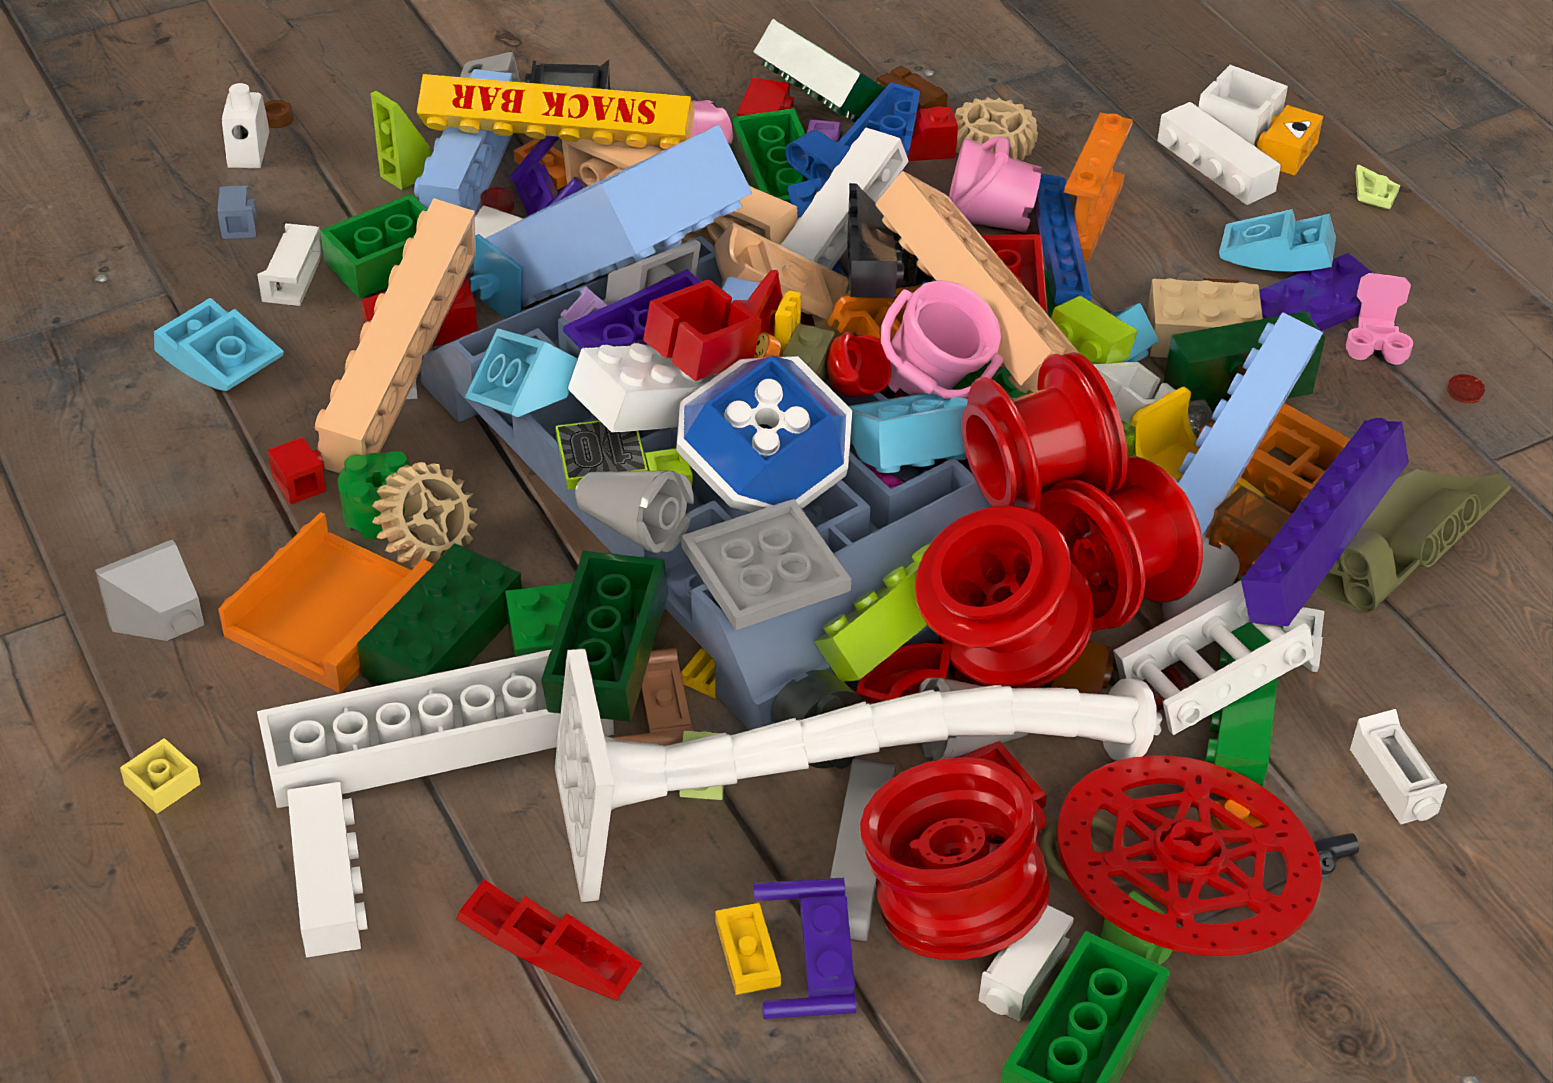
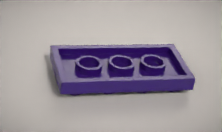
M1349 253L1333 259L1332 267L1303 271L1259 290L1262 317L1265 319L1281 316L1282 312L1293 314L1307 311L1320 331L1328 329L1359 315L1362 304L1357 297L1360 278L1373 272Z

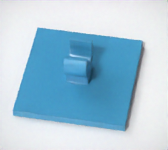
M480 234L475 235L476 256L474 258V274L470 278L471 292L504 319L520 313L523 267Z

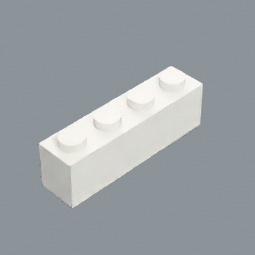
M1188 102L1161 115L1157 141L1240 201L1249 205L1276 192L1281 164L1196 105Z
M340 782L289 789L287 794L300 928L306 958L361 949L359 930H365L368 927L364 902L356 903L355 894L363 893L360 866L351 867V859L359 858L356 832L347 833V825L355 824L352 798L343 799Z

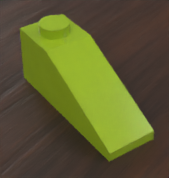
M374 91L371 93L380 177L397 188L404 190L413 185L417 177L422 176L426 158L432 156L430 146L397 103Z

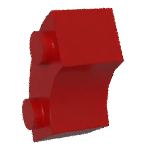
M919 643L900 647L860 680L856 693L869 705L916 694L925 679L935 677L946 679L952 647L936 643Z

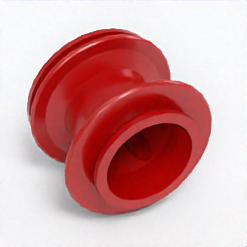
M1072 352L1064 355L1057 353L1048 355L1043 360L1039 370L1037 391L1012 400L1006 391L990 378L980 377L972 383L968 393L967 406L962 414L963 444L976 483L992 506L1012 505L1028 508L1039 513L1041 489L1065 480H1080L1092 484L1107 496L1122 488L1128 469L1127 444L1122 421L1105 380L1097 368L1082 354Z
M1128 456L1125 482L1122 488L1108 494V496L1092 484L1080 480H1065L1055 483L1046 492L1041 494L1039 513L1053 522L1063 534L1070 551L1071 562L1077 565L1086 577L1090 587L1094 613L1092 631L1112 629L1126 624L1138 612L1143 598L1161 603L1173 602L1186 596L1196 585L1203 562V540L1198 519L1188 497L1176 480L1152 461L1138 456Z
M1012 505L992 506L976 510L948 525L933 539L921 558L914 583L915 600L920 615L929 628L941 637L942 644L952 647L950 660L953 665L974 682L984 687L1001 685L1002 687L1011 686V688H1037L1051 682L1066 672L1086 648L1092 633L1094 620L1092 593L1086 577L1077 565L1071 562L1070 551L1063 534L1044 515L1028 508ZM985 600L982 605L977 606L978 602Z

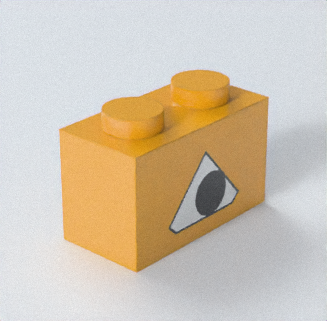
M1286 105L1279 116L1274 115L1269 130L1261 133L1257 148L1281 164L1280 171L1295 176L1318 143L1323 116Z

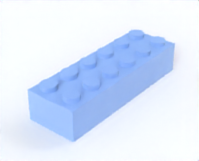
M473 69L470 78L512 82V73ZM446 127L441 137H437L435 140L432 156L426 158L422 176L416 179L414 187L415 197L419 198L420 203L427 209L433 198L473 210L476 217L512 135L500 136L486 130H479L478 133H467L459 128Z

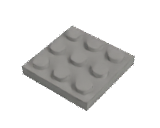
M795 499L681 536V548L735 630L851 591L850 576Z

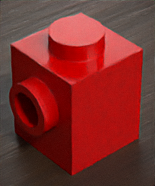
M303 437L268 449L272 478L290 505L326 492L323 476L325 466L322 456L317 449L312 450Z

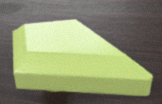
M1357 165L1355 173L1358 201L1382 209H1390L1399 192L1400 185L1390 181L1387 176L1379 175L1361 165Z

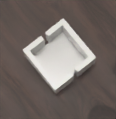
M1229 65L1217 77V81H1213L1201 93L1198 108L1253 146H1256L1261 133L1269 130L1274 115L1279 116L1283 111L1288 86Z
M1138 362L1093 364L1105 380L1113 396L1124 428L1126 444L1128 442L1130 420L1133 414L1138 409L1145 408L1160 400L1165 394L1176 391L1167 383H1162L1155 398L1151 399L1161 379Z

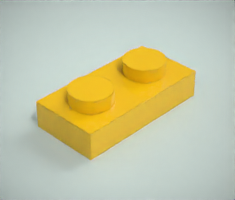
M760 903L715 911V922L735 994L739 995L780 987L781 974Z

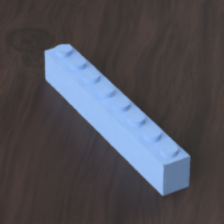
M1283 312L1275 325L1271 323L1266 325L1258 343L1262 344L1260 350L1252 348L1243 365V368L1247 369L1245 375L1236 374L1227 391L1228 394L1232 395L1229 401L1221 399L1211 418L1216 421L1212 428L1205 425L1195 446L1199 447L1196 455L1189 452L1179 469V473L1183 474L1180 481L1176 480V482L1185 492L1194 508L1202 537L1206 536L1311 359L1323 332Z

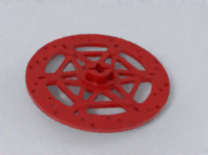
M1149 755L1122 759L1106 764L1086 775L1073 787L1061 807L1057 821L1056 843L1059 858L1066 875L1079 894L1098 913L1122 930L1139 939L1173 951L1203 956H1235L1275 946L1297 932L1308 920L1320 893L1322 870L1319 854L1309 832L1300 819L1279 798L1261 785L1232 770L1202 760L1169 755ZM1154 784H1174L1183 787V792L1139 799H1132L1123 793L1136 787ZM1214 793L1242 805L1265 827L1253 828L1211 800L1209 794ZM1170 806L1179 807L1174 820L1151 810ZM1190 807L1198 810L1199 821L1185 819ZM1100 809H1105L1116 816L1111 851L1096 852L1091 844V824ZM1209 814H1212L1234 830H1214L1211 828ZM1137 817L1157 826L1158 828L1154 831L1150 830ZM1125 826L1130 827L1144 842L1129 847L1122 846ZM1224 843L1248 844L1233 849H1228ZM1278 851L1282 853L1285 860L1286 884L1279 896L1273 895L1262 886L1265 854L1267 852ZM1145 854L1150 855L1153 860L1128 861ZM1249 856L1254 857L1253 878L1248 877L1233 862ZM1222 873H1226V874H1227L1228 876H1230L1239 886H1237V885H1235V884H1233V883H1231V882H1229V881H1227V880H1225V879H1223V878H1221V877H1219V876H1220ZM1141 874L1165 875L1167 891H1164ZM1122 876L1165 906L1167 913H1158L1138 903L1120 890L1109 877ZM1178 883L1192 885L1187 898L1179 896ZM1204 884L1228 895L1204 900L1198 898ZM1243 906L1257 913V915L1232 923L1204 924L1194 920V914Z

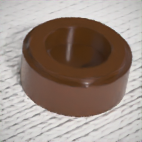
M271 100L264 103L269 128H282L293 121L292 107L289 103L282 100Z

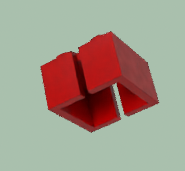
M708 279L651 300L643 341L666 359L673 358L672 363L696 382L726 370L740 359H753L762 319L738 301L732 303L731 306L732 296Z

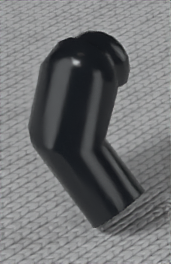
M1354 833L1314 841L1320 858L1322 878L1329 876L1335 870L1337 858L1355 855L1359 852V843Z

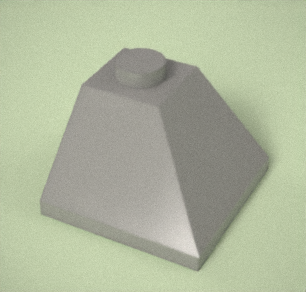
M173 539L95 570L109 627L112 632L168 641L204 626L198 595Z

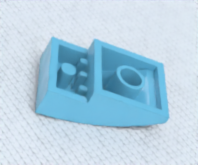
M1293 209L1226 224L1219 254L1223 260L1255 269L1292 272L1332 267L1336 235L1330 214L1296 221Z
M212 298L207 299L154 331L155 352L194 380L224 391L230 390L281 358L284 352L236 309L227 312Z

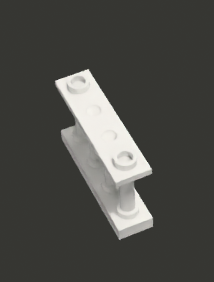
M1239 581L1118 647L1113 652L1120 680L1134 678L1143 681L1146 679L1165 699L1162 702L1168 730L1175 735L1313 658L1314 652L1310 627L1303 623L1286 633L1279 625L1252 623L1271 642L1251 652L1231 633L1233 630L1249 622L1242 583ZM1213 641H1216L1236 660L1217 672L1196 652ZM1179 660L1200 679V681L1182 691L1161 672V670Z

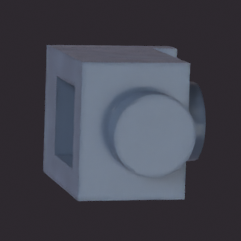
M220 187L217 214L222 239L257 237L255 220L257 219L255 199H250L248 187Z

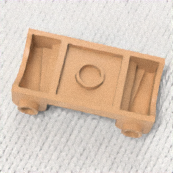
M732 222L714 245L716 264L723 282L725 283L729 276L760 283L770 270H778L783 297L788 290L800 292L801 311L812 315L816 327L834 331L835 338L841 336L842 334L837 328H831L828 325L827 320L834 310L835 303L846 295L849 283L848 278Z

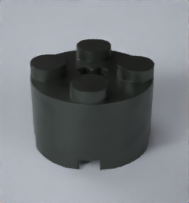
M811 670L805 672L809 676L798 682L792 679L782 688L772 708V722L778 723L792 718L802 720L866 701L832 673L825 670ZM855 756L810 763L809 765L821 769L835 766L843 769L852 764Z

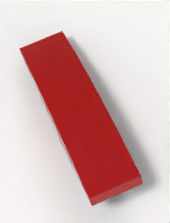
M483 879L459 910L456 920L494 944L534 966L579 987L616 1001L642 965L640 961L567 912L562 919H559L527 896H524L519 903L485 879Z

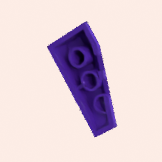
M686 269L564 325L563 332L580 349L595 348L601 345L613 347L631 346L634 343L646 345L647 343L643 341L650 301L700 283V281Z

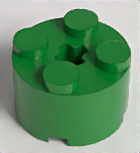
M391 451L389 453H373L364 456L355 454L348 457L344 462L345 467L338 477L343 521L348 529L351 530L352 527L360 531L361 537L371 540H385L376 538L379 532L383 531L381 524L377 525L372 522L375 517L381 515V512L372 507L375 501L382 499L376 491L381 486L387 485L385 479L389 475L397 473L398 469L403 466L409 465L412 467L403 452ZM403 504V515H404V514H405V506H404V504Z

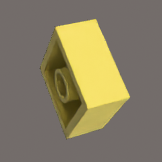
M165 738L120 767L124 785L156 814L201 784L197 766Z

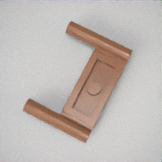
M676 648L651 651L640 689L648 733L614 737L612 739L656 743L663 746L680 743L683 741L684 731L694 730L691 724Z

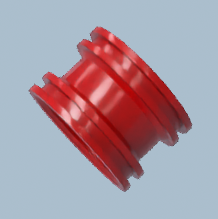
M947 758L926 762L907 769L890 779L874 793L865 806L860 821L861 840L865 848L867 862L877 878V900L881 908L883 922L889 934L902 947L918 955L938 960H965L983 957L1005 949L1020 940L1041 919L1048 905L1050 886L1043 852L1036 843L1038 830L1031 794L1023 780L1009 768L992 761L976 758Z

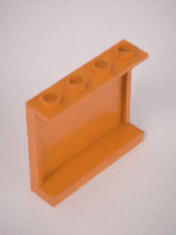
M320 512L311 522L305 524L299 533L284 547L278 549L274 556L259 571L254 572L248 581L232 596H229L222 606L218 608L224 637L341 694L361 673L357 643L434 564L422 559L412 570L328 532L326 514Z

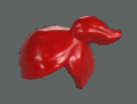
M845 332L833 340L828 350L826 368L828 379L834 389L848 397H866L882 391L888 385L891 379V364L886 357L881 339L871 335L855 337L853 333Z

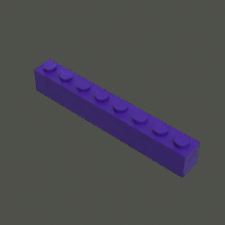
M1384 418L1365 420L1242 578L1241 583L1250 623L1279 626L1290 625L1409 463L1402 421H1387Z

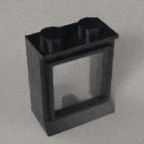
M609 60L601 66L578 64L536 65V61H533L531 73H526L525 83L610 90Z

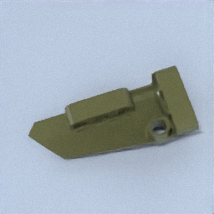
M1414 469L1398 477L1315 590L1347 608L1363 613L1372 612L1419 566L1431 567L1511 489L1510 483L1501 473L1482 477H1459Z

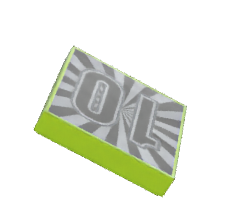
M601 421L556 426V438L567 490L576 489L578 482L589 472L648 471L638 431L612 433Z

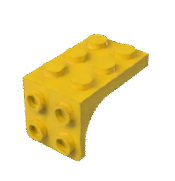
M1181 387L1172 393L1165 394L1160 400L1151 405L1138 409L1131 417L1127 442L1128 456H1138L1152 461L1177 481H1180L1183 474L1179 473V469L1187 454L1192 452L1196 455L1199 447L1195 446L1197 438L1189 422L1188 407L1191 392L1187 388ZM1240 477L1207 532L1206 537L1211 538L1261 508L1265 495Z

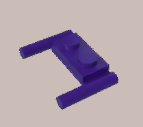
M546 136V138L541 139L510 174V178L515 182L528 216L584 187V183L579 178L574 177L558 195L546 166L539 162L559 140L557 136Z
M844 877L753 883L754 902L800 899L808 998L762 1001L763 1019L856 1013L855 980Z

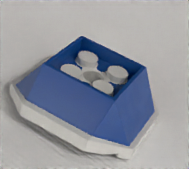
M798 356L740 359L680 402L676 451L731 508L755 512L795 499L802 509L846 476L849 462L852 410ZM766 424L771 426L772 429H764L759 425Z

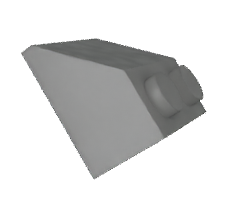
M695 239L609 273L605 304L610 305L686 269L696 276L701 243Z

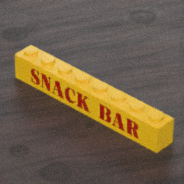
M423 74L417 114L424 125L438 131L451 127L459 128L467 133H478L479 130H486L500 136L522 133L534 139L557 136L568 142H577L580 138L592 139L595 143L610 145L615 141L626 142L627 145L637 148L650 144L668 149L691 138L695 107L691 96Z

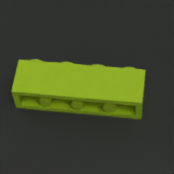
M930 544L920 548L912 555L914 562L908 567L904 568L901 566L887 574L882 579L885 585L878 591L870 590L858 597L853 602L855 606L853 611L846 616L844 613L840 614L823 626L825 633L817 638L814 643L842 682L862 679L927 626V623L920 615L915 600L914 583L921 558Z

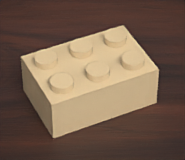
M1152 279L1147 317L1159 342L1149 347L1150 357L1168 358L1172 335L1263 319L1259 285L1244 282L1223 283L1208 280Z

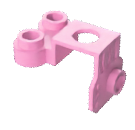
M1368 273L1360 278L1357 297L1362 304L1358 317V328L1349 331L1346 341V349L1350 357L1364 360L1373 354L1374 349L1382 350L1384 359L1388 363L1395 365L1404 363L1410 357L1413 340L1408 335L1400 333L1398 326H1394L1397 309L1407 302L1411 284L1405 277Z

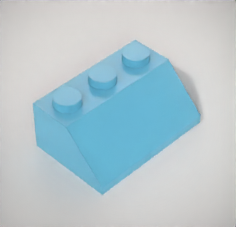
M497 328L465 398L506 414L520 417L567 398L570 392L568 386L578 359L545 341Z
M923 393L848 406L852 410L850 439L860 461L876 467V471L880 473L898 472L901 465L907 464L917 467L931 466L935 464V459L940 458L965 460L967 456L963 444L961 422L968 399L963 397L944 399L933 393L929 395Z

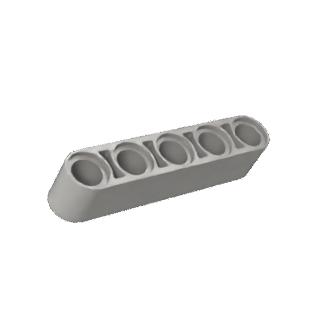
M861 759L852 760L830 878L844 877L850 938L853 940L867 942L877 881L867 862L865 848L861 840L860 821L864 808L874 793L895 777L896 764Z

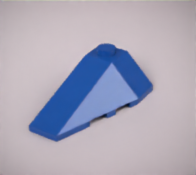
M890 82L840 139L838 144L849 151L852 143L859 138L864 129L869 128L900 138L905 153L908 156L920 91Z

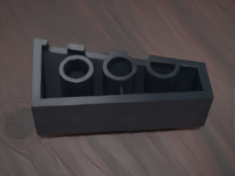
M849 183L847 260L850 297L896 298V285L903 286L904 263H902V252H900L899 234L891 231L882 222L884 215L857 183Z

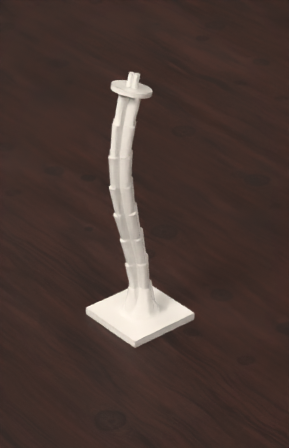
M585 649L567 650L555 773L581 902L599 901L611 810L617 807L667 795V791L737 784V779L809 769L808 764L877 753L880 752L879 748L947 740L948 736L1013 735L1014 732L1064 737L1080 736L1103 741L1104 748L1109 756L1118 761L1132 757H1142L1147 752L1154 735L1158 736L1160 734L1161 727L1159 724L1163 718L1160 713L1156 712L1154 695L1147 683L1134 678L1119 680L1111 688L1108 695L1079 693L1077 689L1011 688V686L1002 687L1001 685L941 693L940 691L935 692L932 689L870 705L866 704V702H861L806 719L796 720V718H792L731 736L729 734L726 735V732L663 746L656 743L615 740L604 735Z

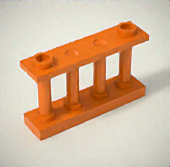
M1100 112L1064 189V193L1077 196L1073 214L1083 258L1087 261L1090 260L1124 184L1125 174L1113 172V166L1132 127L1133 119L1124 118L1118 114Z

